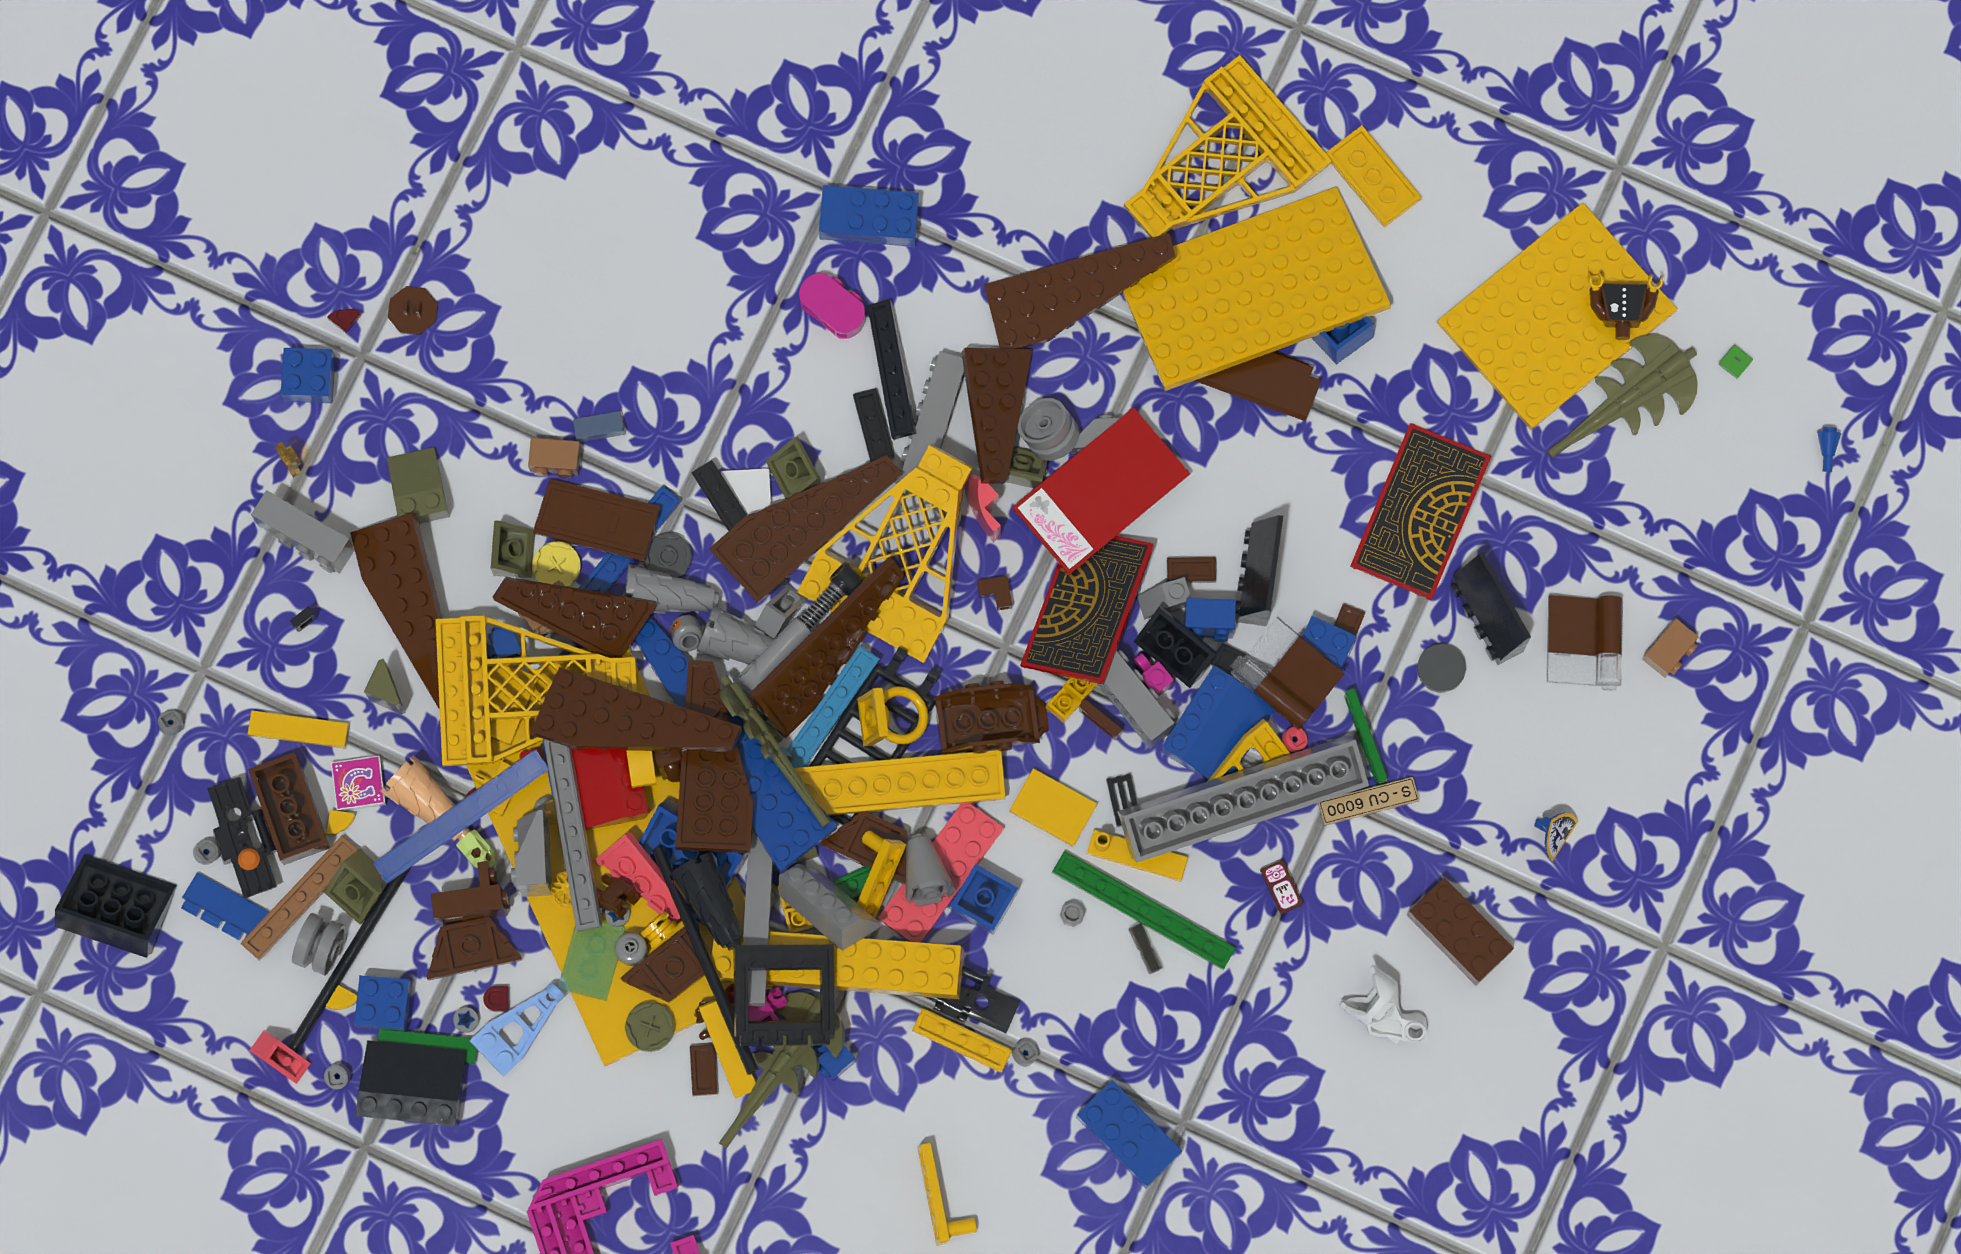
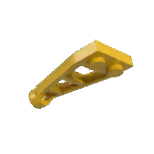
M1262 719L1241 737L1208 781L1222 777L1232 766H1235L1238 771L1244 770L1240 761L1250 748H1255L1263 759L1262 764L1290 755V752L1269 724Z

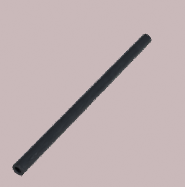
M664 846L657 847L652 852L747 1075L756 1073L759 1069L749 1046H740L739 1036H734V1010L691 909L677 887L670 880V873L674 869Z
M411 867L386 884L289 1042L288 1047L298 1052L335 989L340 985Z

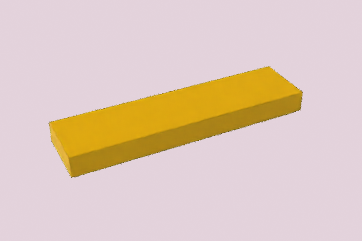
M251 711L247 735L345 749L349 724Z
M716 1000L699 1006L735 1099L750 1093L756 1082L752 1074L747 1075Z
M922 1008L912 1029V1032L999 1073L1003 1072L1012 1053L1011 1049Z

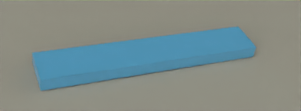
M859 645L787 750L794 757L791 761L794 768H802L808 765L880 661L878 657Z

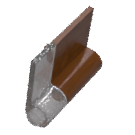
M1548 596L1547 682L1602 686V690L1608 691L1616 690L1617 686L1621 685L1622 597L1601 596L1597 599Z
M1279 617L1275 618L1249 653L1243 658L1239 655L1230 666L1233 669L1231 674L1298 730L1307 722L1345 674L1344 671Z

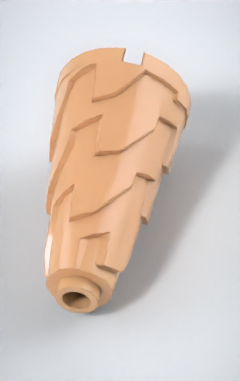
M413 755L410 757V760L414 764L410 765L406 761L386 783L390 787L389 791L383 787L380 792L429 824L455 806V804L446 796L440 785L429 775L428 770L420 763V760ZM467 827L451 838V840L454 842L457 839L461 840L471 830Z

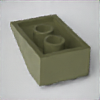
M434 447L387 457L398 517L416 513L419 524L449 517Z

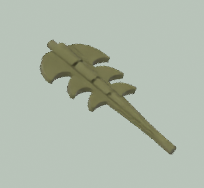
M1645 335L1631 340L1629 345L1640 352L1644 358L1645 365L1641 367L1630 360L1612 361L1610 365L1621 373L1625 384L1621 386L1614 380L1607 378L1595 379V383L1604 390L1608 399L1570 434L1548 449L1546 452L1549 457L1554 458L1570 445L1621 417L1629 425L1632 435H1637L1641 422L1638 408L1641 406L1650 413L1654 426H1658L1665 410L1662 397L1665 393L1674 399L1680 415L1686 413L1693 404L1697 394V377L1689 361L1697 355L1695 349L1691 347L1683 353L1673 342L1657 335Z
M727 675L722 677L719 681L724 688L720 691V698L733 717L739 716L744 722L743 728L750 740L753 738L759 740L761 753L764 758H772L823 828L828 826L831 822L791 764L794 757L784 746L779 744L783 739L777 731L765 722L768 720L767 716L752 696L741 687L739 682L732 683Z
M790 993L785 996L788 1004L774 1011L775 1014L785 1017L786 1020H820V1000L808 993ZM835 1012V1035H830V1045L825 1046L830 1050L832 1056L837 1058L844 1045L845 1029L843 1021ZM808 1035L807 1045L787 1046L786 1036H783V1045L773 1046V1054L767 1052L752 1053L756 1064L763 1071L735 1121L720 1140V1145L726 1149L728 1148L740 1129L780 1083L787 1085L795 1095L800 1094V1079L794 1071L796 1065L805 1067L813 1078H817L819 1058L813 1049L814 1045H811V1035Z

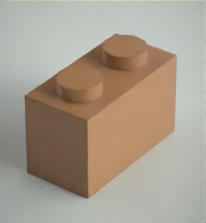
M531 438L528 460L530 472L537 476H548V473L558 474L557 476L561 478H572V475H578L581 452L579 441Z
M1676 618L1642 660L1664 678L1669 673L1674 675L1683 665L1680 662L1683 656L1686 654L1690 657L1698 647L1695 642L1699 636Z

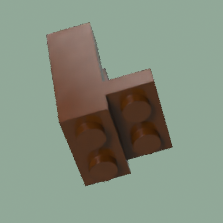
M487 861L477 862L480 887L431 893L433 918L438 925L459 923L488 916L490 918L507 916V909H511L510 897L507 894V890H503L501 885L498 884L497 872L494 870V867L491 868Z

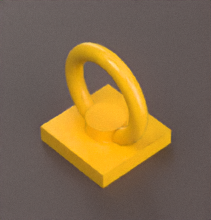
M892 687L883 691V688H873L857 698L863 747L873 746L883 739L895 744H909L918 740L927 728V706L920 695L909 688ZM901 696L909 699L918 710V724L908 734L900 735L888 729L890 718L889 710L885 703L893 697Z

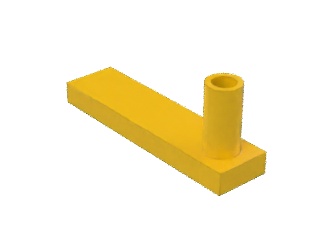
M1093 830L1087 850V855L1179 882L1182 880L1188 860L1186 856L1168 852L1137 863L1131 858L1126 839Z
M867 831L863 835L862 842L878 854L857 904L873 918H876L906 844L900 840L883 839L874 832Z
M931 1143L921 1144L917 1149L936 1246L947 1244L950 1241L949 1237L977 1232L974 1217L946 1222Z

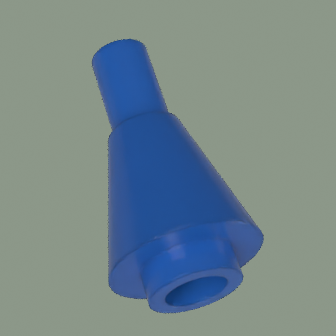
M1822 427V431L1817 432L1823 456L1822 472H1832L1833 456H1835L1841 433L1837 432L1835 427Z

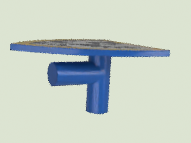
M1570 812L1556 814L1550 819L1548 817L1538 818L1534 824V827L1546 832L1545 852L1551 862H1553L1579 822Z

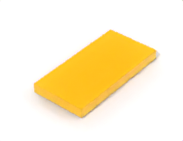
M1362 125L1326 152L1332 160L1331 165L1384 228L1422 199L1421 195Z

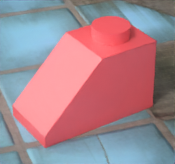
M264 1030L249 1050L296 1084L311 1064Z

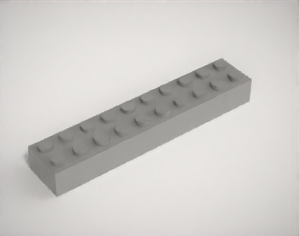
M1348 735L1120 810L1118 815L1131 858L1138 863L1367 787L1369 784L1356 739Z

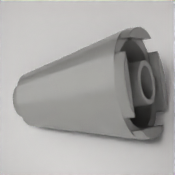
M923 834L911 836L910 840L906 843L907 903L910 904L911 901H914L915 906H926L941 902V897L948 894V898L955 893L954 884L930 838Z

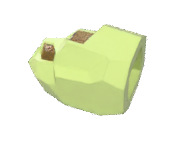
M475 829L466 834L456 844L457 848L474 867L478 868L477 862L487 861L491 868L495 866L496 856L494 851Z

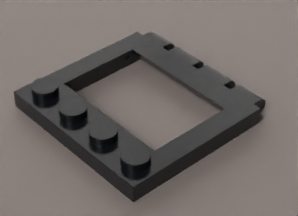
M834 944L734 945V1036H739L740 1046H758L759 1036H762V1046H782L783 1036H786L787 1046L807 1045L808 1035H811V1045H830V1035H835ZM820 970V1020L748 1021V971Z

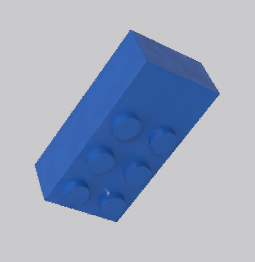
M823 185L819 239L915 247L919 193Z
M1113 1080L1076 1115V1118L1145 1189L1182 1154V1150Z

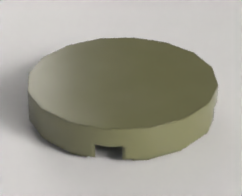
M653 1002L639 1004L630 1011L626 1019L625 1031L627 1038L634 1047L641 1051H659L669 1044L674 1035L675 1025L673 1017L667 1008Z

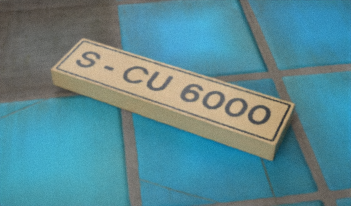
M1410 777L1319 802L1318 806L1323 824L1327 826L1419 802V797L1414 779Z

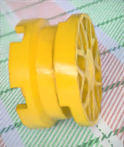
M563 871L553 878L551 893L560 906L570 908L572 907L567 872Z
M666 911L658 915L639 933L643 938L649 940V945L652 948L657 946L678 926L675 921H671L668 918L669 914Z

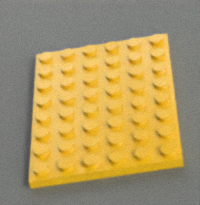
M1581 203L1437 320V324L1531 431L1610 367L1612 361L1618 360L1633 347L1629 345L1631 340L1649 335L1678 310L1660 289H1657L1659 293L1654 310L1646 321L1640 323L1638 328H1630L1629 340H1617L1615 338V327L1604 326L1603 321L1597 318L1590 307V288L1592 286L1587 281V276L1591 274L1592 282H1597L1599 279L1598 273H1600L1604 279L1603 283L1647 284V289L1650 288L1648 284L1649 276L1584 203Z

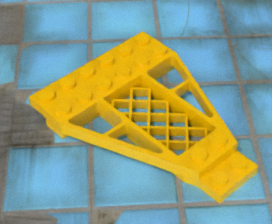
M1239 55L1224 68L1220 67L1203 81L1200 90L1152 175L1148 178L1143 189L1124 203V208L1149 237L1153 238L1164 235L1170 229L1175 230L1295 193L1332 164V160ZM1207 92L1228 116L1204 134L1190 117L1203 94ZM1188 125L1199 139L1164 166L1185 126ZM1226 128L1240 129L1239 140L1226 139ZM1221 131H1223V137H1222V138H1216V137H1215V136L1218 135ZM1242 134H1244L1250 141L1242 140ZM1208 142L1222 143L1221 154L1207 153ZM1205 145L1204 153L1196 152ZM1224 145H1239L1238 156L1224 155ZM1241 145L1256 147L1255 157L1241 156ZM1189 157L1203 158V169L1188 168ZM1206 158L1219 159L1220 169H1205ZM1186 160V167H1177ZM1223 160L1237 161L1236 172L1222 171ZM1240 162H1251L1239 172ZM1264 163H1269L1289 187L1257 196L1244 179ZM1171 171L1185 173L1184 184L1170 182ZM1188 173L1202 174L1201 185L1187 184ZM1168 174V180L1166 181L1163 177ZM1205 175L1219 176L1218 187L1205 186ZM1222 176L1233 177L1221 186ZM1235 186H1241L1251 198L1204 213L1207 208ZM1173 188L1184 189L1183 200ZM1186 189L1201 190L1200 201L1185 200ZM1203 191L1214 192L1202 201ZM1189 206H1196L1192 210L1189 208Z
M930 444L918 467L912 470L818 550L797 593L811 601H817L816 598H820L819 594H823L822 591H826L825 588H828V585L831 584V575L844 562H847L864 579V582L875 571L874 561L881 559L885 561L888 557L900 554L904 566L900 570L905 571L909 584L897 586L890 598L881 603L876 611L879 615L875 621L870 620L865 631L897 649L899 647L907 651L908 655L925 663L950 619L949 607L959 505L962 499V489L974 467ZM907 490L911 492V494L905 495ZM917 495L921 509L909 512L905 498ZM888 497H894L876 535L857 526L862 519ZM923 499L933 505L925 507ZM900 503H902L904 514L894 516ZM938 507L942 521L930 523L927 510ZM922 512L926 525L914 528L910 515ZM906 516L910 530L898 533L895 519ZM889 524H891L894 535L883 537ZM941 524L938 532L934 536L932 527ZM949 527L950 537L945 575L932 568L929 563ZM927 528L931 542L920 545L916 531ZM850 530L869 539L871 543L859 567L828 551L835 542ZM911 533L915 546L903 549L899 536ZM895 538L899 551L887 554L884 541ZM878 545H880L883 556L872 559ZM930 545L925 557H923L921 548ZM916 550L920 563L908 566L905 552ZM868 566L870 569V573L865 571ZM919 567L914 578H912L910 569ZM925 571L945 581L942 613L912 597ZM908 588L906 593L900 591L901 589ZM845 595L838 599V603L835 602V606L832 605V609L829 608L828 610L833 612L848 596Z
M485 615L436 619L442 766L493 764L542 742L543 738L536 737L532 740L530 739L529 720L537 718L539 711L530 710L538 701L541 704L544 702L541 698L550 689L552 682L546 681L540 673L548 665L558 671V667L553 663H568L564 668L567 670L574 663L584 672L582 675L637 692L635 657L608 658L485 617ZM490 624L521 635L522 656L520 658L488 659L485 626ZM525 637L569 651L573 655L527 657L525 653ZM578 662H586V669ZM531 664H544L538 672L530 666ZM519 665L513 673L505 666ZM495 666L489 673L487 672V667ZM523 666L527 667L534 674L526 685L515 676ZM499 667L510 675L501 686L490 677ZM537 677L547 685L539 696L528 688ZM512 678L523 687L514 698L503 689ZM488 680L498 688L490 698ZM525 690L535 698L534 702L527 709L516 700ZM500 691L511 700L503 710L492 702ZM513 703H515L521 710H523L518 712H505ZM489 704L498 712L489 713ZM523 719L525 721L526 742L497 756H493L491 754V721Z

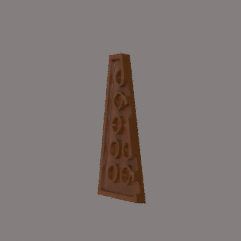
M964 348L961 353L981 484H1004L1008 478L1032 349Z
M505 577L492 596L494 601L608 658L623 657L657 605L653 600Z

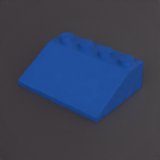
M1214 665L1162 745L1161 752L1208 781L1241 737L1262 719L1268 722L1275 710L1237 679ZM1248 749L1246 753L1243 755L1240 764L1250 749ZM1232 766L1223 776L1235 773L1236 767Z
M668 798L658 805L639 844L656 864L657 861L652 850L664 846L674 870L693 858L695 861L700 860L702 862L699 857L700 855L713 853L726 882V890H728L748 853L676 850L678 804Z

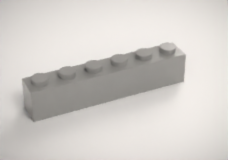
M939 351L938 358L933 357L930 371L933 374L931 380L926 379L922 392L926 396L924 402H919L915 416H919L917 425H915L917 434L908 437L912 440L910 447H905L901 459V461H905L901 470L903 475L894 483L897 484L918 467L930 444L939 449L942 448L965 375L962 357Z

